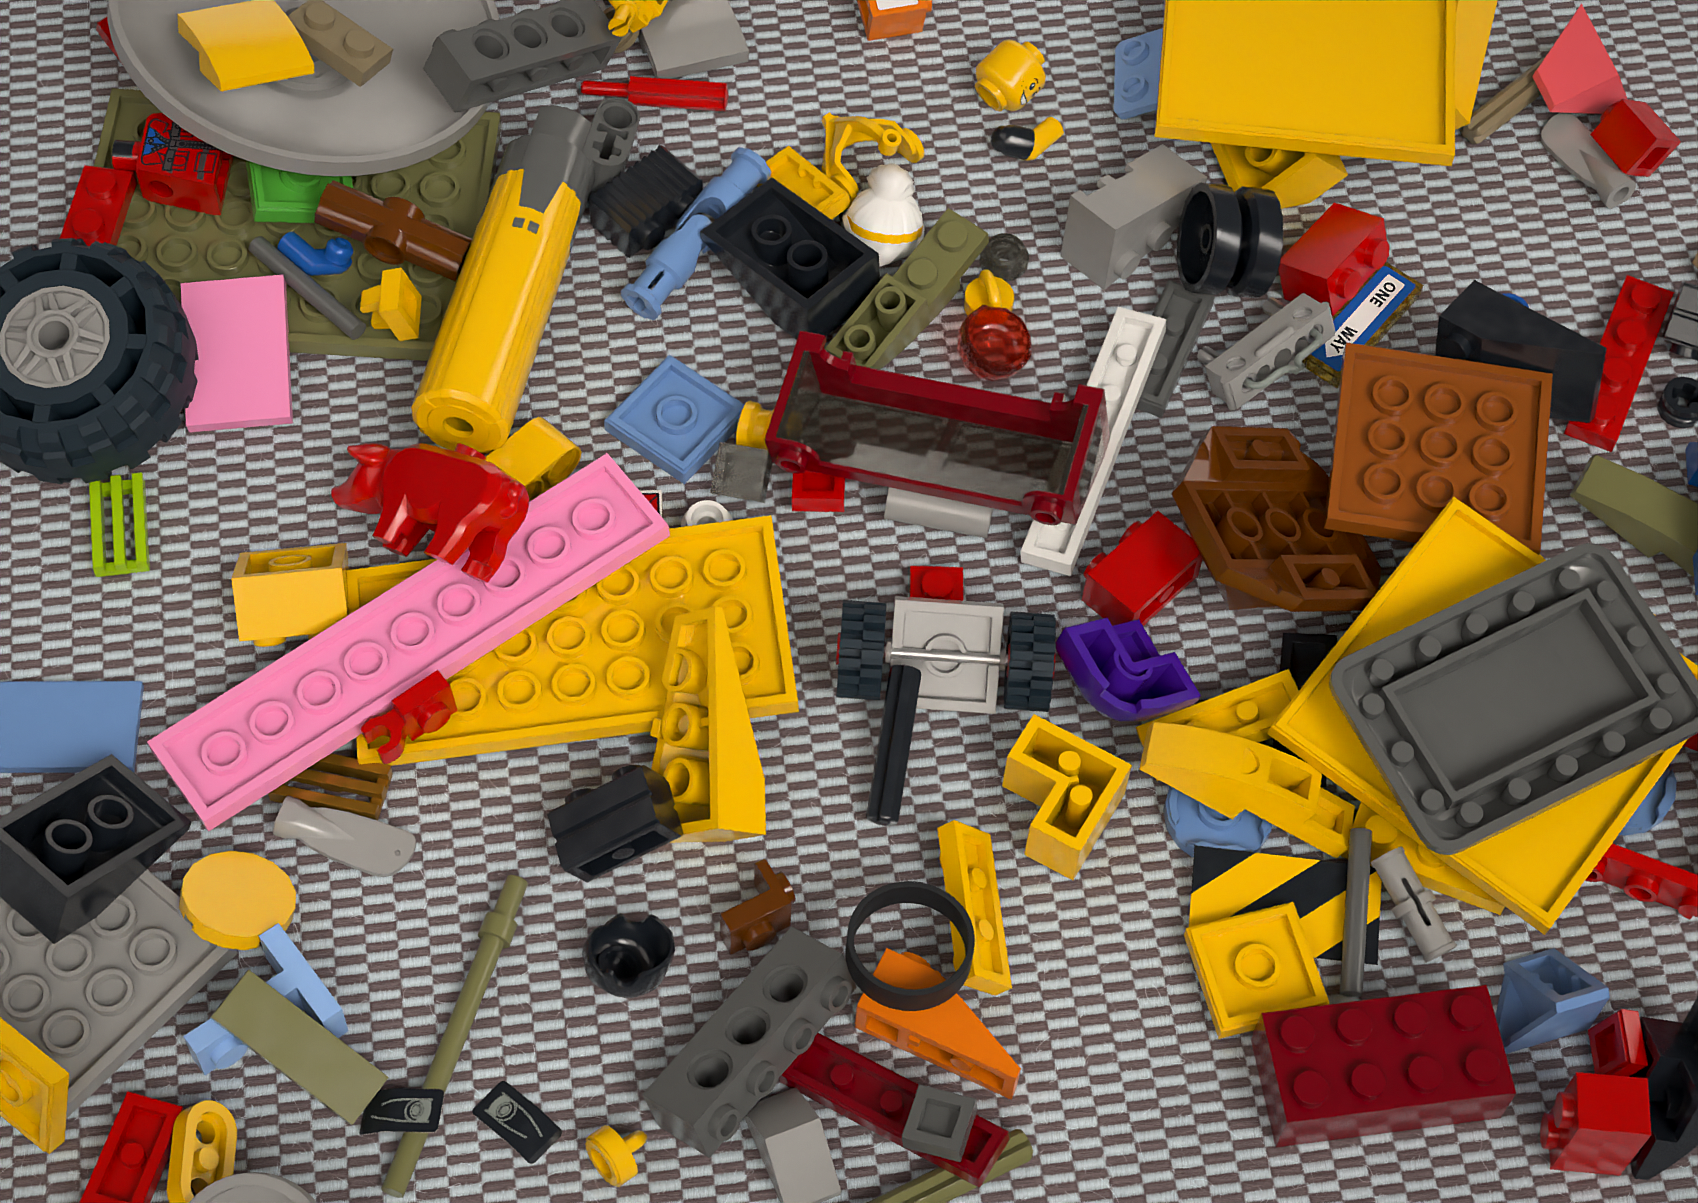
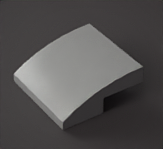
M728 0L668 1L661 15L650 20L648 26L640 29L638 35L643 54L647 53L655 78L673 79L740 64L749 60L747 43Z

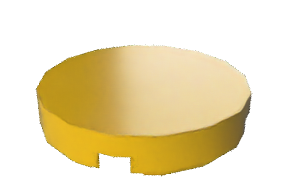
M226 851L209 854L191 866L182 881L179 910L183 918L186 914L187 919L193 924L191 930L201 939L222 948L249 950L259 948L261 942L259 935L279 923L284 931L287 930L292 922L295 911L296 891L289 876L274 862L254 853Z

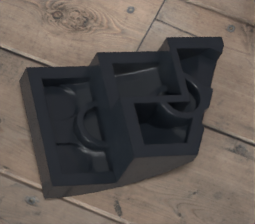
M1698 996L1683 1023L1641 1017L1640 1019L1648 1066L1629 1077L1648 1078L1651 1136L1639 1150L1640 1155L1637 1160L1631 1163V1172L1634 1179H1651L1698 1146Z

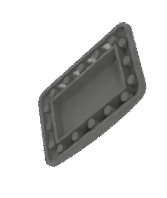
M1585 543L1571 548L1344 657L1336 663L1329 677V688L1332 696L1420 840L1428 849L1444 855L1460 853L1608 781L1698 733V680L1617 558L1609 549L1593 543Z

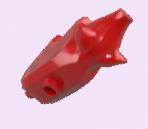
M365 443L347 447V452L358 464L343 484L332 488L331 496L335 504L343 509L360 513H381L372 537L382 542V546L387 550L404 557H408L429 529L435 534L424 551L428 556L453 565L465 550L469 548L470 555L461 571L478 581L485 583L490 581L504 561L509 541L525 521L528 512L529 496L526 487L495 464L486 461V457L482 453L460 443L456 445L454 451L424 443L413 444L403 449H390L388 446L379 443Z

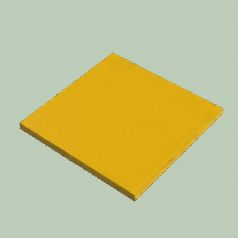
M1165 0L1154 137L1452 166L1455 156L1456 0Z
M1453 497L1270 726L1267 734L1545 935L1687 739L1608 781L1460 853L1444 855L1427 848L1420 840L1332 696L1329 688V677L1336 663L1344 657L1546 561ZM1680 653L1698 680V665Z

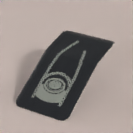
M506 1081L499 1082L472 1110L475 1117L505 1140L530 1164L535 1163L562 1135L560 1127Z
M392 1088L379 1090L363 1111L359 1134L367 1135L380 1132L434 1133L439 1128L445 1093L441 1089Z

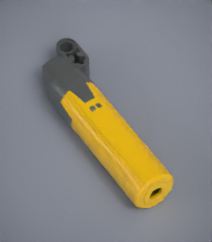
M618 97L607 98L601 101L595 112L592 124L580 113L567 107L556 105L542 106L538 112L531 135H523L510 141L504 151L411 406L413 421L420 428L419 430L437 445L454 451L456 445L460 443L480 453H491L492 450L501 448L507 440L589 196L592 192L597 193L600 187L604 188L607 182H612L614 177H619L621 172L625 171L640 121V113L632 102Z

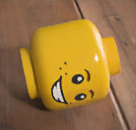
M1010 39L1004 40L976 66L977 82L975 83V89L983 101L994 110L999 112L1003 109L1017 111L1044 87L1046 75L1042 64L1045 62L1042 53L1030 42L1025 41L1023 44H1020Z

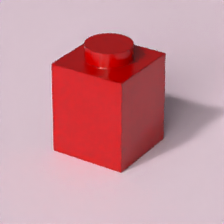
M1621 99L1609 106L1601 115V123L1590 134L1623 173L1650 177L1681 143L1679 138L1646 102Z

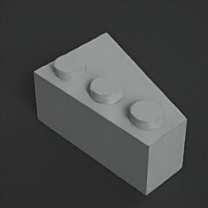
M1163 144L1126 164L1124 170L1127 174L1116 180L1110 175L1100 178L1096 185L1100 189L1088 196L1081 190L1070 195L1061 257L1103 290H1106L1118 278H1128L1138 267L1140 260L1151 250L1159 251L1164 247L1173 231L1179 227L1182 210L1192 188L1200 182L1206 183L1207 176Z

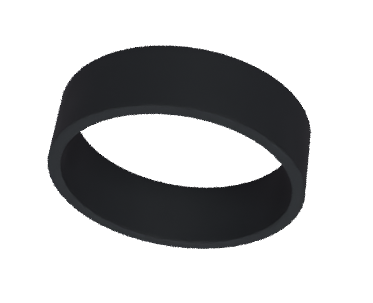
M902 881L890 883L869 893L853 911L848 924L845 948L847 967L856 985L875 1002L888 1008L902 1011L930 1009L952 998L965 983L970 972L975 947L974 928L964 907L946 891L923 882ZM900 903L920 904L940 912L954 924L962 937L966 957L960 968L950 978L938 985L916 990L897 988L874 977L860 961L854 946V936L858 928L871 914L886 906Z

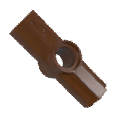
M334 180L330 184L328 183L324 189L315 212V223L362 242L364 248L374 258L391 265H399L404 261H408L453 281H456L459 277L472 242L470 237L425 219L421 209L406 199L388 197L382 201Z

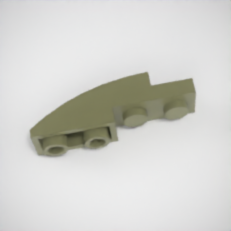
M948 208L893 276L886 273L826 346L825 350L840 359L843 351L852 352L856 365L882 369L915 340L960 290V278L989 243L988 233Z

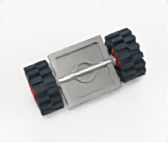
M895 596L892 640H886V646H884L886 603L843 600L841 632H838L836 665H838L836 698L880 700L883 657H885V663H890V668L893 665H910L921 671L922 676L917 709L996 714L999 671H1005V709L1048 712L1055 670V614L1011 611L1006 648H1001L1003 603Z

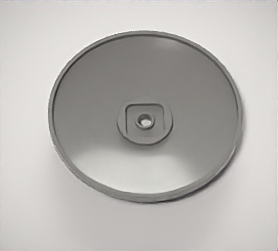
M107 0V21L113 45L130 78L145 97L173 122L202 141L228 154L259 165L283 171L321 176H361L408 167L433 157L464 137L479 121L490 104H483L455 113L423 67L432 51L433 42L443 32L451 29L459 31L477 26L488 19L499 20L500 17L494 0H323L393 48L390 63L359 87L309 53L314 62V74L227 91H220L200 72L199 52L178 33L177 14L251 0ZM308 0L274 1L288 16Z

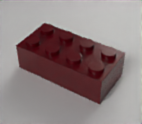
M1487 985L1261 1013L1251 1037L1276 1148L1498 1119L1502 1117L1516 1095L1515 1085Z

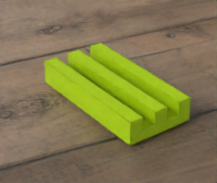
M142 472L131 473L132 479L122 480L121 475L110 476V482L101 483V480L89 483L92 565L96 577L150 571L146 488ZM133 494L136 559L134 560L126 559L123 495ZM111 496L114 562L107 563L104 497Z

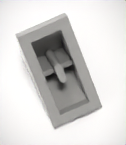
M792 1088L759 1101L745 1116V1121L780 1203H822L841 1195V1188L820 1117L799 1090Z

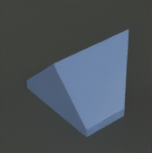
M1555 948L1503 963L1504 978L1495 1016L1505 1053H1512L1590 1029L1610 998L1609 988Z

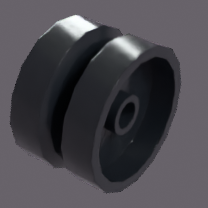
M1200 182L1192 188L1185 201L1177 236V265L1179 277L1185 290L1191 293L1217 295L1226 290L1232 296L1260 298L1265 295L1275 280L1283 247V215L1280 201L1275 192L1266 188L1245 186L1234 192L1232 187L1224 184Z

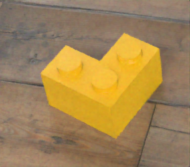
M1033 714L1007 756L1002 787L1041 807L1030 824L1024 855L1073 881L1124 797L1132 765Z

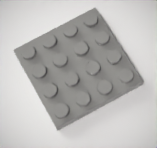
M146 870L95 919L55 944L0 897V1017L69 1073L66 1118L238 954L237 949L219 947L201 939L191 930L193 924L187 919L186 914L183 918L179 910L180 897L149 870Z

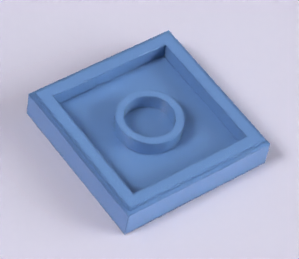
M669 354L604 420L605 431L685 484L737 430L739 418L745 404Z

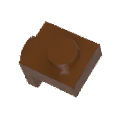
M766 859L754 864V885L759 895L720 913V937L730 955L745 948L748 951L757 950L771 942L777 932L791 926V904L796 901L794 891L782 871L775 874Z

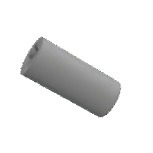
M889 487L884 519L987 538L993 508ZM976 489V490H980V491H985V492H990V493H995V494H996V492L986 491V490H981V489Z

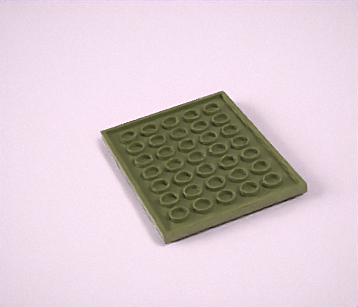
M111 89L94 163L95 167L114 169L112 164L114 141H141L147 117L153 113H162L145 97L141 90ZM484 112L479 121L464 137L429 159L388 172L351 176L353 189L382 201L388 197L406 199L421 209L425 219L473 239L494 181L502 126L500 113ZM233 156L221 215H211L150 202L143 198L136 171H133L137 185L117 247L125 249L137 261L142 262L144 260L166 282L180 305L181 283L276 275L249 252L250 243L258 236H263L277 248L280 239L286 233L295 232L314 249L326 248V244L330 239L335 240L339 237L346 239L353 246L352 264L349 269L342 274L310 277L366 324V329L358 339L352 340L286 283L289 351L292 353L419 361L429 360L457 280L453 281L408 261H404L399 265L384 263L369 254L362 242L317 223L254 222L246 161L242 158ZM402 267L422 296L419 338L399 341L391 329H374L371 326L372 311L368 313L360 311L361 292L380 285L382 271Z

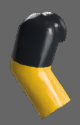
M1047 117L1034 129L1017 125L999 126L992 132L991 145L994 150L1006 156L1030 161L1036 159L1063 135L1064 131L1060 122L1053 117Z

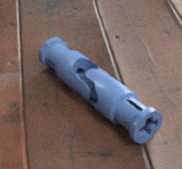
M738 147L731 154L732 163L720 177H713L679 219L675 232L662 240L646 259V268L633 284L628 283L621 290V297L635 313L643 318L657 319L661 314L660 306L674 289L679 290L695 272L700 251L703 249L702 253L704 254L711 250L701 239L700 231L711 224V221L708 217L698 213H706L716 220L748 196L759 183L763 184L771 177L770 168L757 153L748 148Z

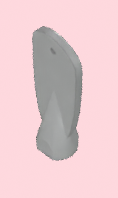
M1558 113L1548 120L1541 132V143L1544 148L1572 175L1595 189L1600 200L1609 209L1627 201L1635 191V181L1627 174L1619 171L1613 160L1590 135L1592 132L1572 113Z
M287 796L284 799L273 828V835L284 839H298L310 849L333 861L378 877H388L399 872L411 860L416 848L415 836L406 830L346 811L309 807L301 800L291 796Z

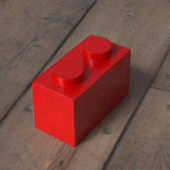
M1334 202L1281 257L1278 269L1284 299L1293 301L1299 295L1305 293L1320 303L1328 302L1331 314L1334 316L1348 300L1355 297L1359 288L1377 269H1380L1389 257V243L1387 242L1384 218Z
M1157 510L1143 524L1140 521H1136L1130 525L1120 538L1119 545L1108 555L1101 552L1089 563L1083 574L1086 580L1082 601L1102 618H1108L1112 626L1138 619L1144 626L1198 577L1203 559L1193 539Z
M1576 1072L1564 1091L1557 1093L1555 1104L1550 1112L1544 1113L1542 1116L1540 1142L1542 1148L1549 1149L1550 1170L1620 1176L1651 1136L1648 1078Z

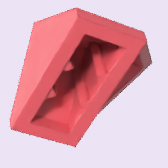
M1581 3L1532 76L1550 112L1603 114L1612 104L1621 99H1627L1620 76Z

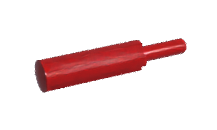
M630 76L629 83L590 80L581 82V93L583 95L628 98V101L636 106L725 112L729 99L728 84L722 82Z

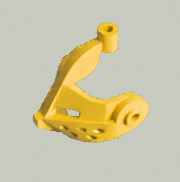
M830 112L823 116L821 120L825 128V147L821 172L849 193L851 204L857 197L859 188L854 178L840 162L842 151L846 147L858 142L875 141L879 143L878 149L880 153L885 156H892L897 151L912 163H917L924 157V147L917 135L908 128H901L895 121L868 119L862 116L839 117L832 115Z

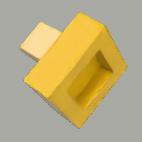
M402 267L382 271L381 284L361 292L360 311L362 313L372 311L371 326L374 329H391L399 341L419 338L421 294Z

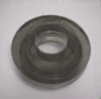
M1001 233L989 239V243L980 253L979 263L982 270L988 269L995 277L1002 278L1004 281H1011L1021 277L1026 272L1029 263V253L1024 243L1017 236Z

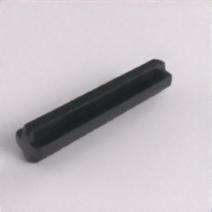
M893 665L889 671L866 814L868 821L882 826H894L899 821L922 676L919 669L910 665Z

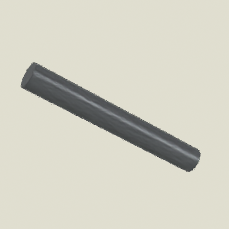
M258 236L252 240L249 245V252L276 275H284L286 283L347 336L355 340L364 333L366 324L263 236Z
M1352 828L1349 834L1340 994L1349 997L1363 995L1372 831L1366 828Z

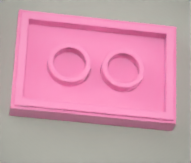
M284 275L181 283V306L195 336L199 360H195L194 374L198 380L194 397L189 407L185 408L188 431L201 432L292 424L287 291Z

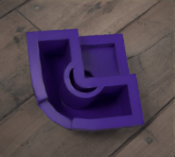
M1108 618L1066 627L1055 643L1056 652L1081 696L1105 717L1118 721H1145L1187 708L1201 698L1200 693L1177 654L1171 652L1160 655L1139 619L1112 626Z

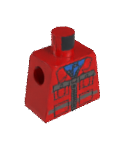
M153 113L146 119L141 141H114L112 164L114 169L136 171L142 196L150 202L211 215H221L234 155L202 141L181 128L163 113Z

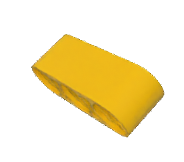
M537 417L527 422L510 436L501 448L487 455L486 461L495 464L526 487L530 502L565 480L577 467L582 451L546 419Z

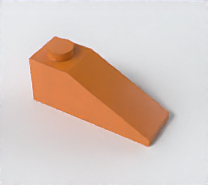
M886 948L873 973V976L880 981L902 989H925L946 980L939 971L932 969L931 965L919 955L911 952L899 954ZM865 993L862 994L856 1008L855 1028L1012 1100L1017 1088L1021 1068L957 993L946 1002L921 1011H902L888 1008L875 1002Z

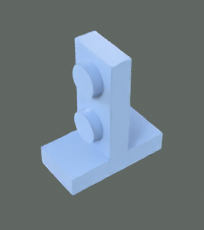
M276 924L259 935L266 959L277 973L276 976L266 983L302 1011L304 1010L307 1015L337 1038L347 1033L348 1027L342 1008L280 924ZM212 1019L207 1020L183 1036L193 1060L204 1075H207L216 1068L224 1069L233 1065L247 1051L246 1045Z

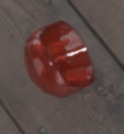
M981 305L965 317L958 330L957 353L964 367L978 378L990 381L1008 379L1016 375L1032 356L1031 335L1023 319L1007 308Z

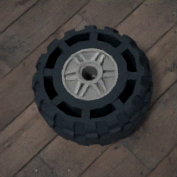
M53 239L51 242L52 247L39 249L36 245L30 244L11 252L14 259L0 267V462L17 473L21 471L30 473L43 482L63 484V482L70 483L73 478H81L85 483L110 478L112 470L124 465L134 469L151 458L147 451L160 439L165 443L168 442L182 423L179 417L181 409L188 408L194 397L198 382L194 374L195 360H199L195 336L182 306L162 277L144 260L139 262L132 258L125 249L106 242L102 244L95 241L91 246H87L82 239Z

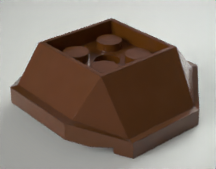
M1211 426L1199 440L1171 495L1229 610L1285 609L1290 612L1363 611L1380 590L1378 585L1381 579V566L1362 534L1324 529L1329 476L1317 462L1300 451L1301 443L1288 428Z

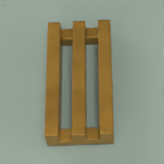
M331 753L310 766L309 769L304 770L274 789L268 795L270 801L283 803L287 796H291L301 800L309 807L346 811L378 821L393 773L391 765L381 763L359 765L356 758ZM289 781L319 786L328 791L338 793L343 791L372 797L369 803L288 786Z

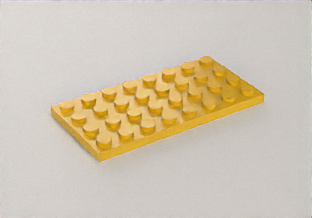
M772 516L669 528V537L446 679L451 686L458 711L453 713L448 722L435 732L424 733L414 741H411L407 736L405 748L401 756L386 765L394 766L651 732L653 718L662 719L668 689L665 688L662 682V676L675 616L713 606L721 607L724 611L749 717L757 718L799 712ZM437 559L346 570L349 615ZM362 734L357 736V759L359 765L369 763L383 764L377 749L386 744L390 737L380 736L367 744Z

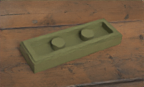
M250 970L245 972L210 1017L219 1026L349 1125L354 1124L389 1078Z

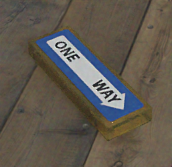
M1385 262L1359 288L1355 297L1348 300L1332 316L1336 331L1335 336L1302 360L1305 368L1338 389L1342 356L1346 342L1375 347L1419 298L1424 285L1388 262Z

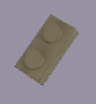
M308 0L288 15L308 51L359 87L369 81L391 61L393 48L323 0Z

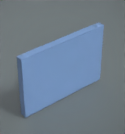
M0 682V773H79L111 754L132 772H135L144 691L143 682Z

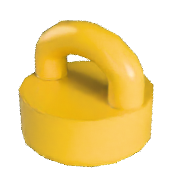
M982 270L979 278L969 283L965 291L964 311L967 316L975 323L984 326L999 325L1011 316L1014 305L1013 289L1002 278L995 277L990 270Z
M604 1125L586 1138V1150L594 1167L605 1181L612 1186L620 1187L637 1175L638 1168L632 1153L646 1143L647 1135L643 1131H635L621 1138L614 1129Z

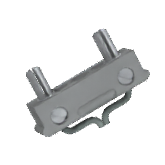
M1302 293L1287 305L1270 297L1268 301L1264 302L1263 311L1271 317L1225 352L1219 354L1208 346L1203 347V350L1200 349L1197 358L1200 363L1205 365L1212 393L1225 401L1229 410H1235L1285 373L1297 375L1299 371L1305 368L1302 360L1335 336L1336 331L1328 302L1320 303L1305 293Z

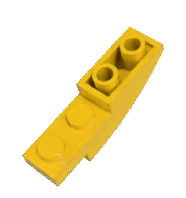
M1153 722L1147 727L1139 770L1230 819H1233L1245 809L1334 858H1338L1349 849V834L1353 825L1355 806L1321 788L1322 773L1310 764L1270 746L1211 729Z

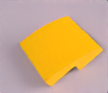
M251 0L177 14L178 33L199 52L200 72L220 91L314 74V62L301 36L288 16L274 0Z

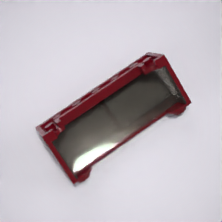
M805 331L799 332L764 439L773 464L790 473L800 474L807 470L1028 515L1035 521L1046 525H1058L1061 522L1076 525L1103 462L1110 440L1105 389L1078 384L1074 399L1066 401L1065 393L1054 392L1052 402L1049 403L858 366L852 352L843 351L841 359L827 352L824 349L826 343L825 335Z

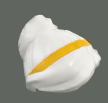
M892 163L879 165L871 170L867 177L869 188L858 194L842 217L845 230L879 253V267L892 264L900 258L908 257L924 238L925 229L922 213L916 200L912 197L915 191L914 181L908 171Z

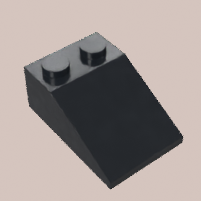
M772 177L700 231L701 239L774 324L796 340L800 331L825 335V337L852 316L880 281L878 252Z
M1474 280L1439 315L1435 356L1552 373L1550 418L1590 423L1596 414L1607 348Z
M111 754L0 818V897L55 944L101 914L190 829L191 821Z

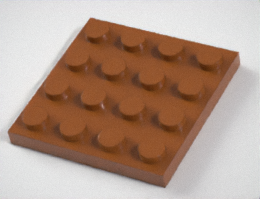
M1346 342L1342 356L1324 529L1417 543L1451 499L1455 497L1539 555L1542 540L1553 374Z

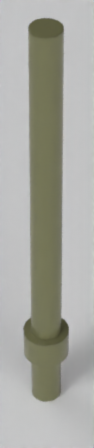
M507 876L493 912H487L478 932V937L481 939L480 945L421 1089H441L444 1093L446 1092L503 948L510 947L518 927L514 919L528 886V882L519 876ZM403 1133L381 1187L383 1192L398 1198L404 1197L429 1133Z

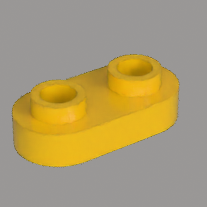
M212 1100L201 1101L184 1109L175 1120L167 1181L169 1203H189L194 1198L191 1187L197 1195L215 1181L234 1174L237 1126L230 1111L219 1102ZM196 1129L201 1134L202 1143L196 1137Z

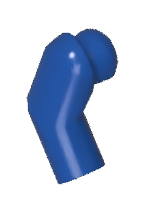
M295 232L286 233L280 239L277 247L281 253L310 276L342 274L351 266V257L354 252L351 243L339 237L335 240L330 239L326 244V248L314 249Z

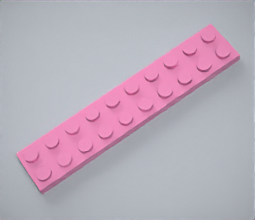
M606 453L529 502L525 521L509 541L504 561L488 583L473 579L461 571L470 555L469 548L465 550L453 565L436 560L153 737L147 743L154 756L209 832L362 734L361 728L368 720L382 716L393 709L391 700L436 670L445 679H448L670 536L669 526L610 455Z

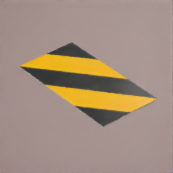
M1194 845L1189 927L1294 902L1313 958L1342 961L1348 863ZM1370 866L1365 964L1378 965L1382 880L1376 869Z

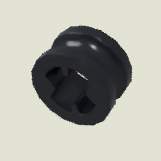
M1677 377L1667 383L1657 403L1658 413L1667 424L1677 428H1688L1698 423L1697 380L1689 377ZM1678 397L1689 401L1687 404L1688 408L1677 404L1679 401Z

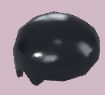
M619 913L604 925H600L590 932L584 944L582 956L586 974L589 980L596 986L617 997L635 998L657 989L669 970L676 949L673 932L659 917L650 914L642 921L636 922L628 920L623 913Z

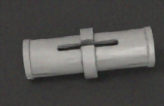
M1401 846L1376 858L1371 862V865L1376 869L1395 904V907L1391 909L1397 920L1401 918L1404 920L1423 955L1424 962L1427 963L1456 948L1457 944L1450 937L1432 904L1436 900L1431 889L1425 891L1404 853V848Z

